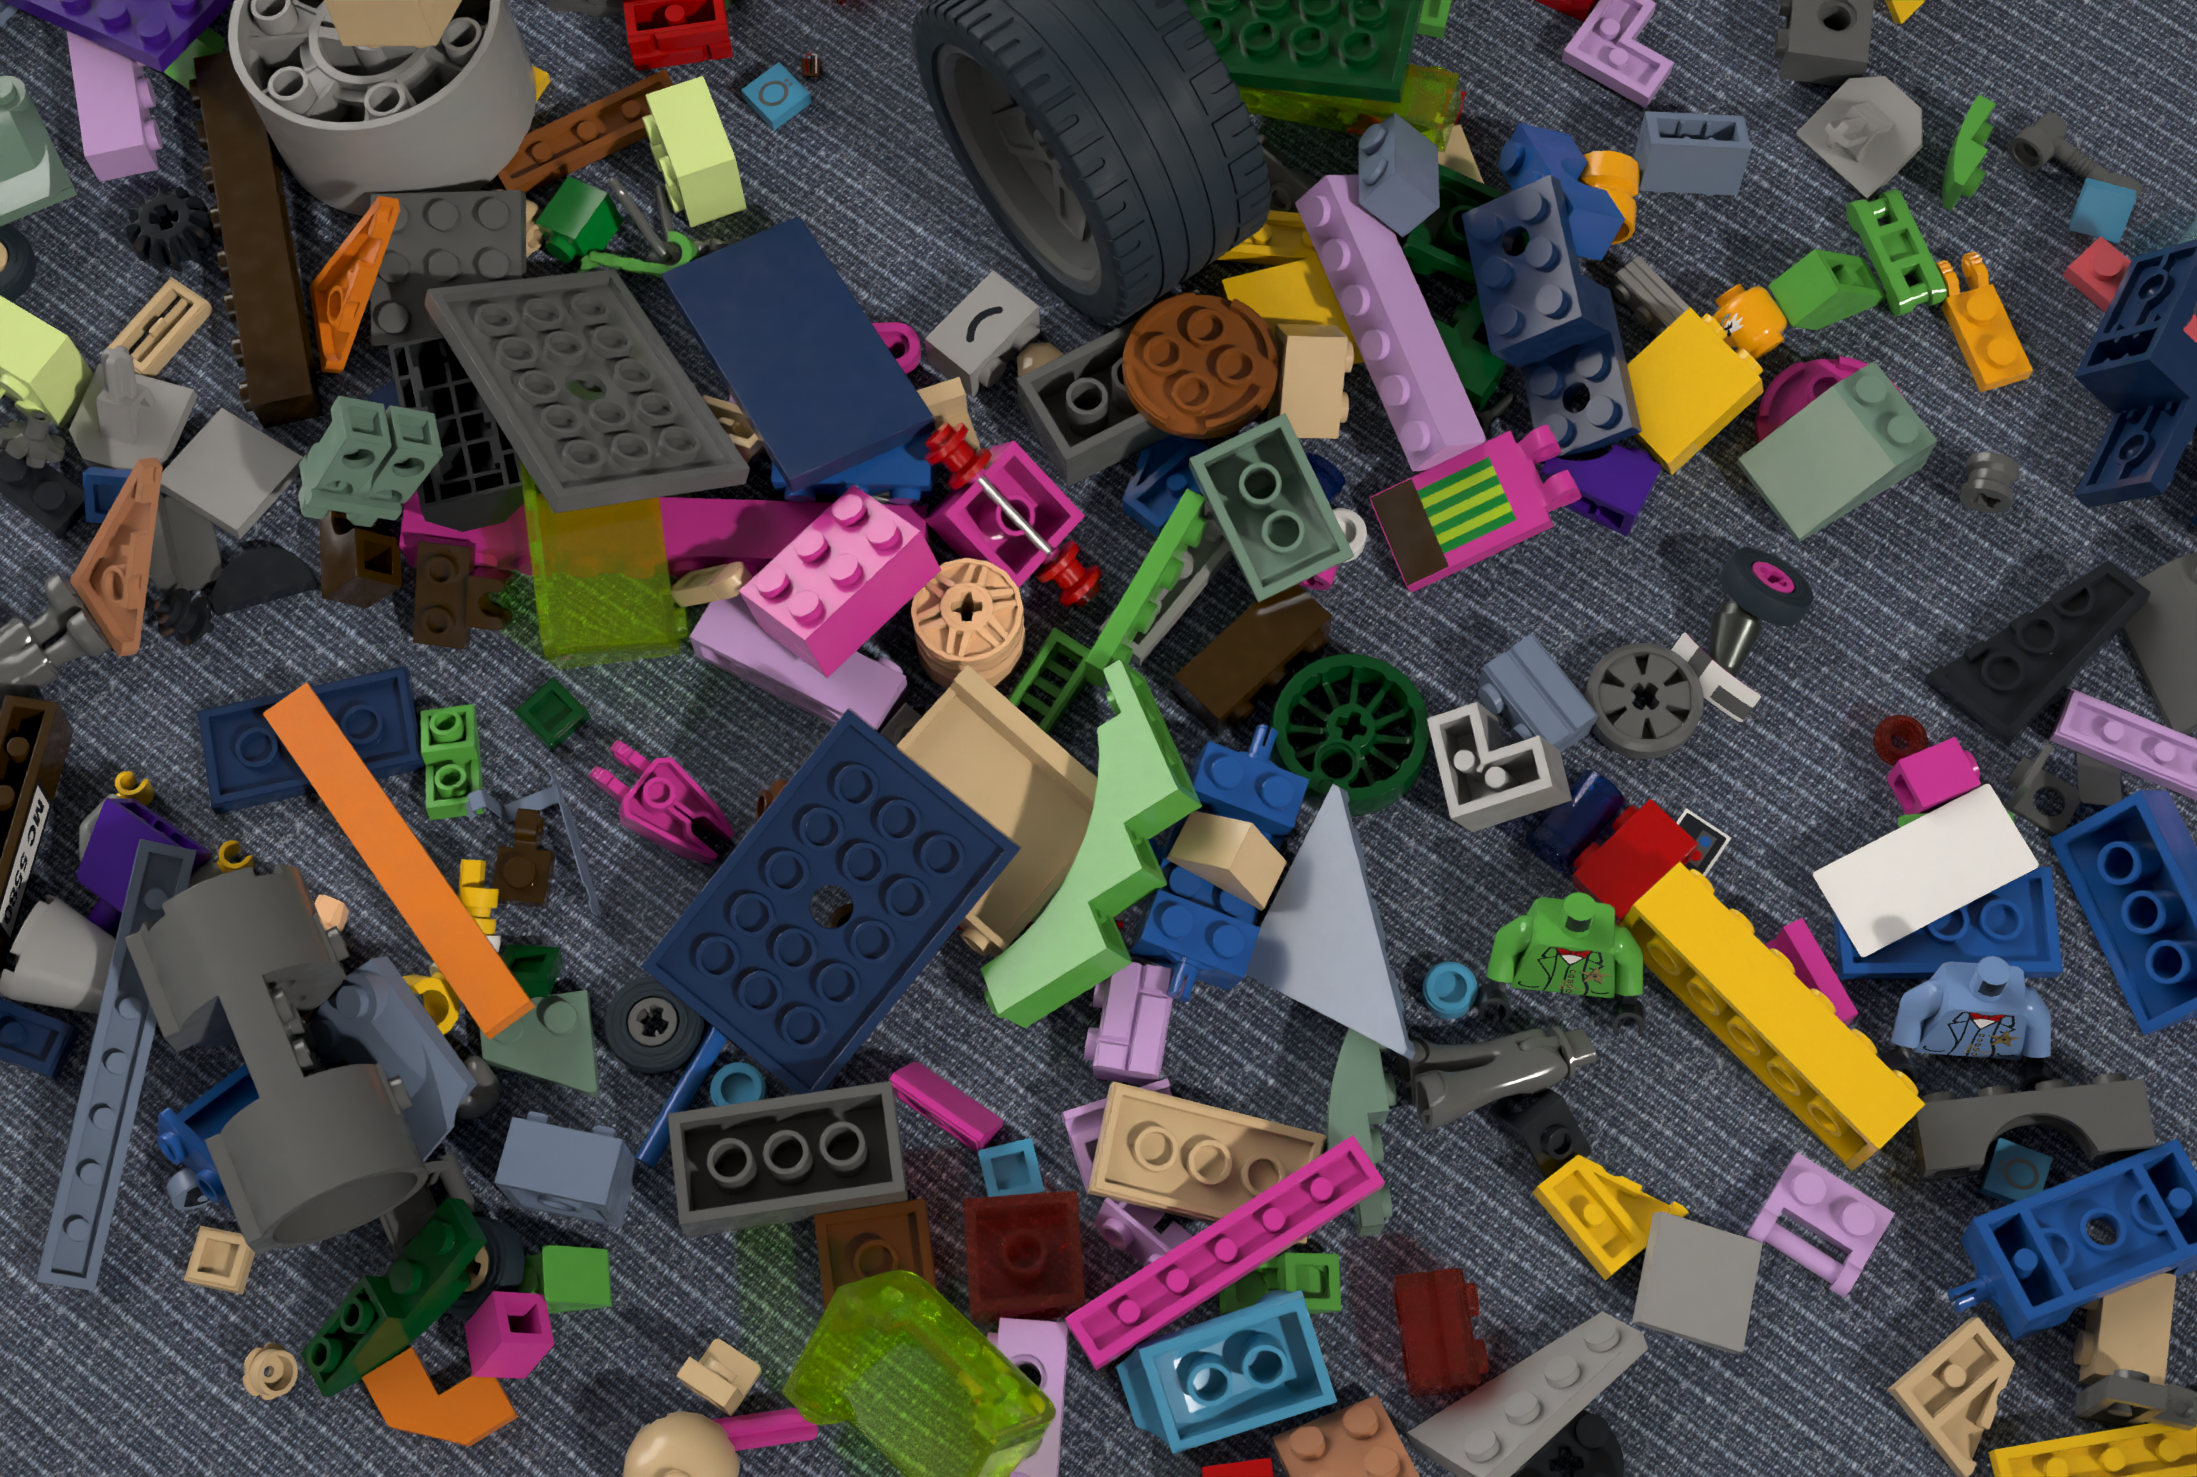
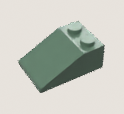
M1873 361L1830 387L1738 458L1736 464L1795 541L1799 543L1923 468L1938 440L1877 363Z
M1286 413L1189 458L1191 473L1203 497L1206 498L1205 502L1258 603L1354 557L1351 547Z

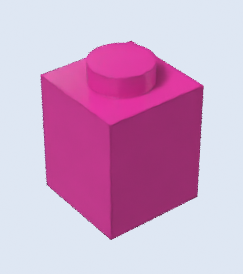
M1956 737L1898 760L1886 778L1905 815L1930 813L1977 789L1981 784L1979 780L1980 771L1975 758L1969 751H1963Z
M493 1291L464 1326L473 1377L525 1379L554 1346L544 1294Z

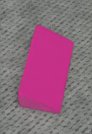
M912 1062L894 1072L889 1078L897 1099L977 1154L978 1150L987 1148L1003 1125V1120L919 1062Z

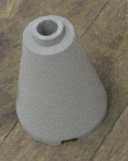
M48 894L46 895V903L39 900L34 906L13 943L10 952L16 954L14 962L16 968L14 972L3 969L0 978V994L11 1000L99 1014L116 939L61 899Z

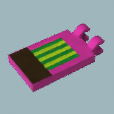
M1548 424L1532 430L1519 443H1517L1515 436L1510 430L1369 497L1405 585L1411 593L1554 527L1549 512L1582 498L1569 470H1564L1551 476L1544 484L1540 478L1535 464L1554 458L1562 453L1556 437L1551 432Z

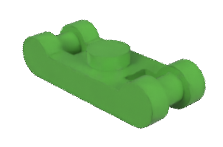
M1892 189L1880 193L1877 200L1868 202L1866 199H1860L1848 203L1846 214L1849 224L1855 232H1858L1886 291L1887 303L1892 314L1898 317L1912 312L1914 306L1922 303L1932 306L1944 302L1947 297L1944 281L1901 192L1898 189ZM1884 218L1890 222V224L1880 227L1877 220ZM1915 273L1919 283L1908 286L1904 276Z

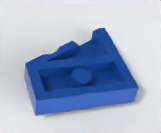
M1173 434L1147 447V449L1143 448L1136 464L1137 474L1129 481L1122 499L1124 512L1158 538L1186 489L1203 496L1189 468V458L1210 448L1199 439L1184 438Z

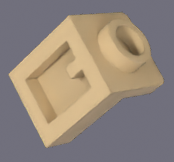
M715 1339L699 1362L689 1356L676 1376L685 1387L732 1417L761 1374L762 1369L759 1364L721 1339Z

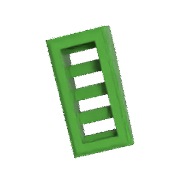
M1054 627L1007 699L1017 708L1023 702L1044 715L1045 717L1039 725L1035 724L1049 735L1087 683L1085 680V660L1091 650ZM1058 652L1079 664L1074 673L1053 660ZM1046 668L1067 681L1062 690L1041 677ZM1034 685L1056 699L1051 707L1029 694Z

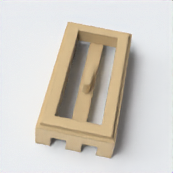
M170 277L107 348L114 349L120 345L130 350L149 329L150 334L135 349L131 356L133 357L136 374L154 378L214 310L208 301ZM180 296L181 299L164 318H159L172 302Z

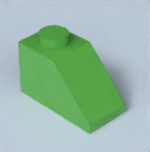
M1819 249L1811 251L1768 285L1777 300L1776 304L1787 319V324L1792 327L1819 330L1877 306L1887 299L1863 257Z

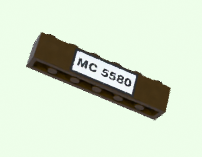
M8 695L5 696L0 712V978L74 732L59 702Z

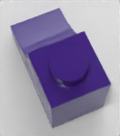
M1614 444L1609 453L1593 460L1570 461L1557 457L1546 460L1540 472V478L1544 484L1551 476L1561 471L1569 470L1582 498L1563 507L1628 537L1654 488L1662 466L1653 462L1651 457L1641 450L1635 448L1625 449Z

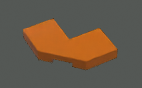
M412 1347L361 1377L387 1426L394 1430L419 1434L470 1447L519 1417L498 1378L473 1377L471 1375L440 1394L417 1351Z

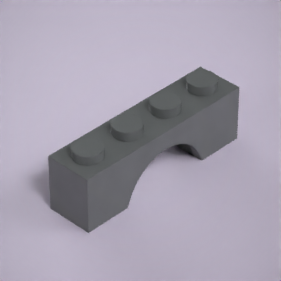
M2124 1073L2096 1076L2092 1078V1084L2072 1087H2070L2069 1080L2066 1079L2048 1080L2037 1083L2035 1091L2013 1093L2012 1086H1993L1979 1090V1097L1956 1099V1093L1954 1092L1932 1093L1922 1097V1101L1926 1105L1910 1119L1921 1181L1977 1175L1984 1163L1987 1148L1992 1141L2012 1128L2025 1125L2046 1126L2064 1133L2078 1144L2091 1163L2126 1159L2157 1146L2144 1079L2127 1080V1076Z

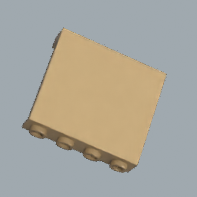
M967 664L953 680L950 687L897 746L1022 847L959 924L964 930L961 938L968 946L984 957L991 953L996 958L1009 947L1012 941L1064 882L1074 864L1087 831L1093 810L1098 778Z

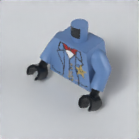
M1985 957L1979 963L1946 962L1939 967L1931 979L1904 993L1900 1000L1891 1042L1896 1044L1895 1049L1888 1050L1880 1058L1891 1070L1903 1069V1073L1916 1086L1919 1081V1073L1911 1058L1912 1048H1914V1052L2019 1061L2023 1055L2028 1057V1061L2019 1068L2018 1077L2021 1091L2026 1092L2029 1083L2034 1080H2053L2051 1068L2045 1062V1057L2051 1056L2050 1011L2034 988L2025 986L2024 971L2018 966H2009L2006 961L1999 957Z

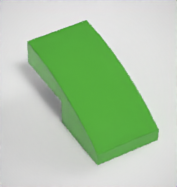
M1285 1252L1279 1257H1273L1219 1292L1220 1316L1255 1305L1268 1292L1282 1289L1291 1292L1302 1290L1309 1314L1341 1311L1339 1254Z

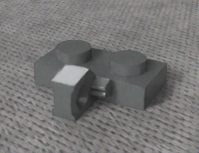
M2114 1370L2113 1375L2110 1374L2098 1380L2095 1384L2077 1394L2074 1417L2119 1427H2130L2149 1422L2189 1431L2195 1428L2197 1424V1392L2173 1383L2167 1386L2149 1383L2150 1376L2139 1371Z

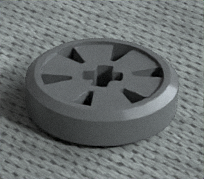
M1650 643L1628 644L1606 654L1594 667L1584 692V698L1598 714V718L1592 728L1595 736L1614 752L1635 759L1660 758L1678 750L1692 736L1703 710V691L1693 668L1686 660L1672 650ZM1633 692H1636L1640 697L1644 692L1651 694L1654 697L1651 703L1653 710H1650L1647 706L1643 710L1634 707L1633 702L1636 696Z

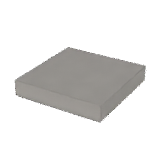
M221 408L163 470L160 490L236 538L241 539L300 474L299 463L303 457Z
M1663 1211L1653 1213L1632 1324L1731 1354L1743 1353L1763 1243Z

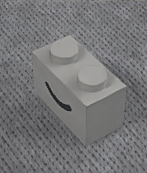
M993 270L925 338L928 363L950 380L960 377L965 392L973 398L984 386L990 388L997 383L1005 372L1006 364L1018 351L1021 353L1030 343L1037 341L1040 335L1039 306Z

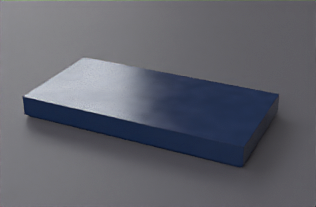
M407 666L311 686L376 779L426 769L421 754V732L411 673ZM295 690L197 711L211 808L216 814L317 793L263 715L266 710Z

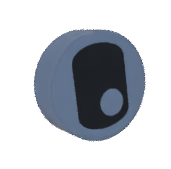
M188 1167L177 1172L166 1186L171 1202L177 1210H192L212 1202L199 1189L195 1181V1175L197 1174Z

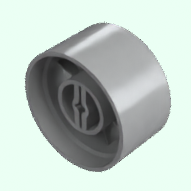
M324 0L234 1L228 30L229 50L234 68L288 170L307 192L333 208L364 216L371 207V194L478 191L507 166L519 150L524 136L530 129L536 105L535 74L507 0H462L437 46L415 48L413 46H382L378 48L343 46ZM472 15L486 22L487 25L480 26L477 21L468 18V16Z

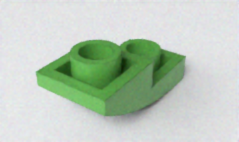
M1978 94L1970 107L1946 161L1942 183V206L1950 211L1962 195L1971 199L1987 172L1980 169V166L1988 152V149L1983 146L1994 129V126L1987 122L1996 103Z
M470 704L421 711V754L426 765V810L430 820L468 816L465 806L469 801L467 795L480 789L483 790L475 706ZM483 808L476 810L477 814H484Z

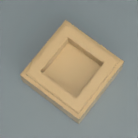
M200 1226L184 1281L197 1286L243 1295L255 1252L246 1244L242 1234Z

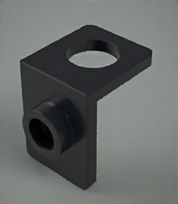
M1551 1089L1529 1095L1524 1093L1506 1096L1489 1109L1494 1118L1520 1134L1545 1180L1575 1156L1581 1155L1587 1158L1591 1154V1148L1563 1096ZM1538 1097L1536 1103L1529 1109L1519 1113L1511 1112L1514 1105L1522 1099Z

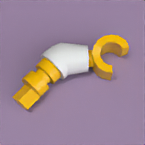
M461 859L458 896L499 953L501 935H495L496 919L490 918L491 908H497L499 889L484 888L485 860ZM433 962L429 969L431 977L413 974L403 976V979L414 994H423L425 1010L444 1035L456 1023L460 1011L459 997L435 962Z

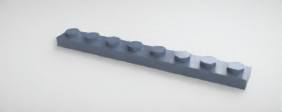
M144 839L139 840L40 1261L37 1282L95 1291L157 1024V1019L124 938L139 932L144 922H158L166 915L162 904L188 889L196 850Z

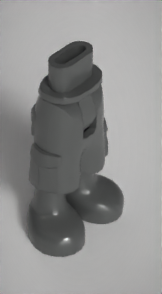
M59 572L50 576L44 584L49 606L39 618L28 624L24 619L16 617L0 629V710L6 695L15 697L30 695L58 679V675L61 673L58 668L59 666L83 656L97 657L111 649V644L98 624L93 620L82 599ZM67 632L63 637H61V638H60L58 641H56L54 644H52L51 646H49V647H47L46 649H44V648H45L44 643H46V642H48V641L54 639L55 637H57V636H59V635H61V634Z

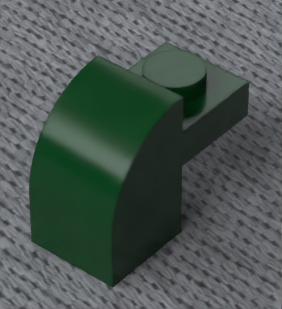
M1477 292L1469 306L1463 302L1460 303L1448 325L1438 319H1435L1434 322L1473 410L1482 412L1502 381L1506 361L1492 355L1490 348L1479 342L1486 332Z

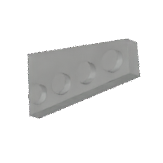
M1602 1311L1406 1432L1413 1449L1458 1477H1510L1648 1350L1643 1333Z

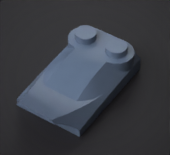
M389 957L373 958L348 974V978L343 980L337 991L323 1002L313 1015L309 1023V1028L317 1045V1049L313 1051L320 1060L327 1063L340 1062L342 1066L354 1064L375 1065L380 1063L390 1078L400 1075L413 1106L405 1109L404 1113L409 1122V1129L423 1162H425L453 1129L458 1106L478 1083Z

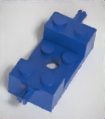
M1257 725L1249 752H1237L1208 741L1195 757L1189 773L1190 780L1202 804V807L1195 811L1251 822L1279 852L1282 839L1294 828L1309 779L1281 769L1269 760L1275 739L1278 736V731L1274 728H1271L1266 733L1268 726ZM1188 815L1171 826L1159 861V866L1167 885L1147 897L1128 952L1134 956L1175 970L1166 994L1173 999L1179 994L1177 1000L1182 1002H1189L1195 979L1230 991L1243 980L1260 931V927L1255 926L1259 912L1258 908L1166 859Z
M2178 1138L1973 1218L1961 1239V1243L1975 1267L1976 1280L1954 1289H1948L1950 1302L1955 1301L1953 1308L1959 1313L1964 1309L1988 1301L1998 1311L2013 1341L2016 1342L2066 1322L2073 1310L2079 1306L2162 1273L2173 1274L2177 1278L2197 1270V1172ZM2092 1220L2108 1223L2116 1234V1242L2111 1245L2095 1243L2087 1234L2086 1223Z

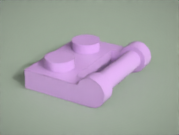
M1797 1152L1749 1228L1746 1237L1762 1243L1764 1241L1829 1282L1831 1284L1829 1289L1845 1298L1857 1281L1865 1263L1895 1213ZM1780 1213L1788 1216L1848 1254L1843 1264L1776 1223Z

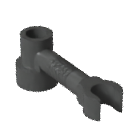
M2044 114L2033 126L2025 127L2009 144L2011 157L2019 166L2026 170H2039L2049 159L2051 160L2054 157L2062 164H2066V167H2070L2071 170L2078 173L2079 176H2082L2083 179L2087 177L2136 190V196L2143 190L2141 185L2133 178L2122 176L2117 172L2110 173L2063 139L2068 129L2065 121L2057 114Z

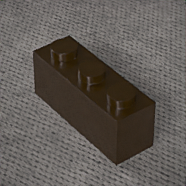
M1299 584L1259 603L1256 601L1174 676L1173 696L1217 738L1228 727H1231L1233 730L1240 728L1252 716L1256 709L1254 704L1264 694L1268 692L1273 696L1285 687L1293 676L1291 670L1304 658L1312 661L1323 652L1331 640L1329 632L1332 615Z

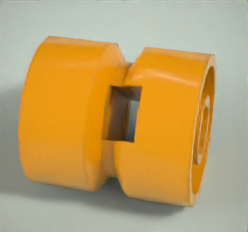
M1594 151L1584 154L1583 156L1587 163L1577 181L1608 192L1625 218L1611 245L1625 242L1632 237L1635 231L1637 206L1633 197L1638 194L1639 163L1631 156L1621 152Z

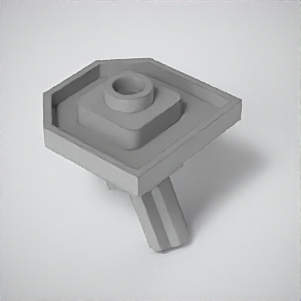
M1886 76L1849 78L1797 131L1796 137L1869 202L1923 147L1922 108Z
M118 345L114 349L106 348L101 355L102 364H98L69 428L82 459L91 467L133 470L138 459L157 457L162 466L169 463L198 397L194 389L136 374L133 357L129 354V350L126 347Z

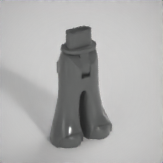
M1558 1026L1550 1027L1548 1034L1541 1028L1472 1044H1435L1419 1037H1410L1409 1041L1413 1042L1416 1052L1413 1059L1411 1060L1396 1052L1398 1071L1405 1095L1411 1106H1416L1419 1121L1426 1131L1439 1128L1492 1101L1506 1096L1524 1093L1529 1095L1545 1091L1562 1079L1574 1076L1576 1067L1595 1063L1597 1059L1595 1048L1582 1028L1563 1032Z

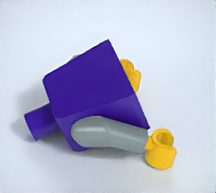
M122 771L117 775L115 787L118 793L116 795L108 794L83 820L79 827V860L81 863L76 874L77 880L99 896L87 919L110 935H116L118 932L140 839L196 850L188 888L224 873L246 867L254 868L252 855L245 857L239 863L233 864L228 862L230 857L236 855L241 850L240 843L234 840L223 843L218 853L219 860L216 863L209 861L213 855L211 851L146 807L154 797V789L148 779H144L136 789L131 790L137 783V779L131 771Z

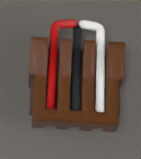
M808 53L806 54V59L801 58L802 76L820 77L822 61L821 58H817V54Z

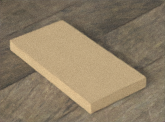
M1113 1082L1109 1086L1087 1193L1213 1224L1321 1156L1324 1151L1326 1135ZM1306 1236L1299 1242L1295 1243L1294 1245H1305L1308 1236Z

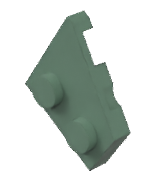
M587 990L550 995L549 998H530L536 1007L491 1040L480 1029L482 1059L487 1065L509 1072H521L529 1075L531 1079L550 1085L555 1083L578 1090L588 1097H601L591 1001Z

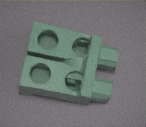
M338 396L330 409L332 416L331 424L320 442L315 443L311 447L309 454H305L299 463L302 486L298 494L301 513L304 517L322 520L323 517L328 515L330 510L344 512L347 519L354 525L372 527L378 518L396 521L402 512L401 504L406 503L443 456L435 414L392 405L385 412L384 404Z

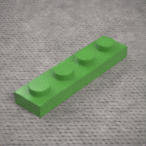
M1186 489L1085 660L1086 681L1104 690L1108 682L1103 669L1119 659L1129 664L1134 651L1129 646L1138 631L1146 634L1153 624L1159 610V605L1155 604L1163 588L1171 591L1177 583L1184 568V562L1180 561L1187 547L1196 548L1205 535L1209 525V520L1204 518L1205 497Z

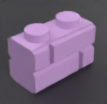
M1132 962V964L1095 986L1093 1007L1102 1008L1099 1028H1088L1084 1051V1060L1093 1061V1077L1120 1083L1128 1082L1129 1084L1145 1086L1160 1080L1173 1000L1166 993L1169 990L1175 970L1148 964L1144 966L1140 963Z

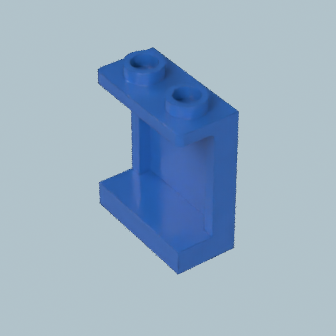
M246 1063L178 1114L168 1107L158 1115L157 1143L163 1154L172 1163L178 1165L182 1162L186 1167L197 1174L195 1175V1181L202 1193L213 1202L221 1200L232 1212L233 1209L205 1140L221 1133L223 1127L234 1115L260 1098Z

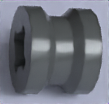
M1979 452L1970 455L1965 466V472L1969 478L1961 487L1960 501L1965 506L1984 513H2000L2009 510L2014 498L2010 486L2018 478V463L2006 455L1995 452Z

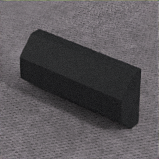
M440 334L388 346L400 407L435 414L443 456L417 488L425 521L461 532L504 523L530 497L523 464L446 339Z

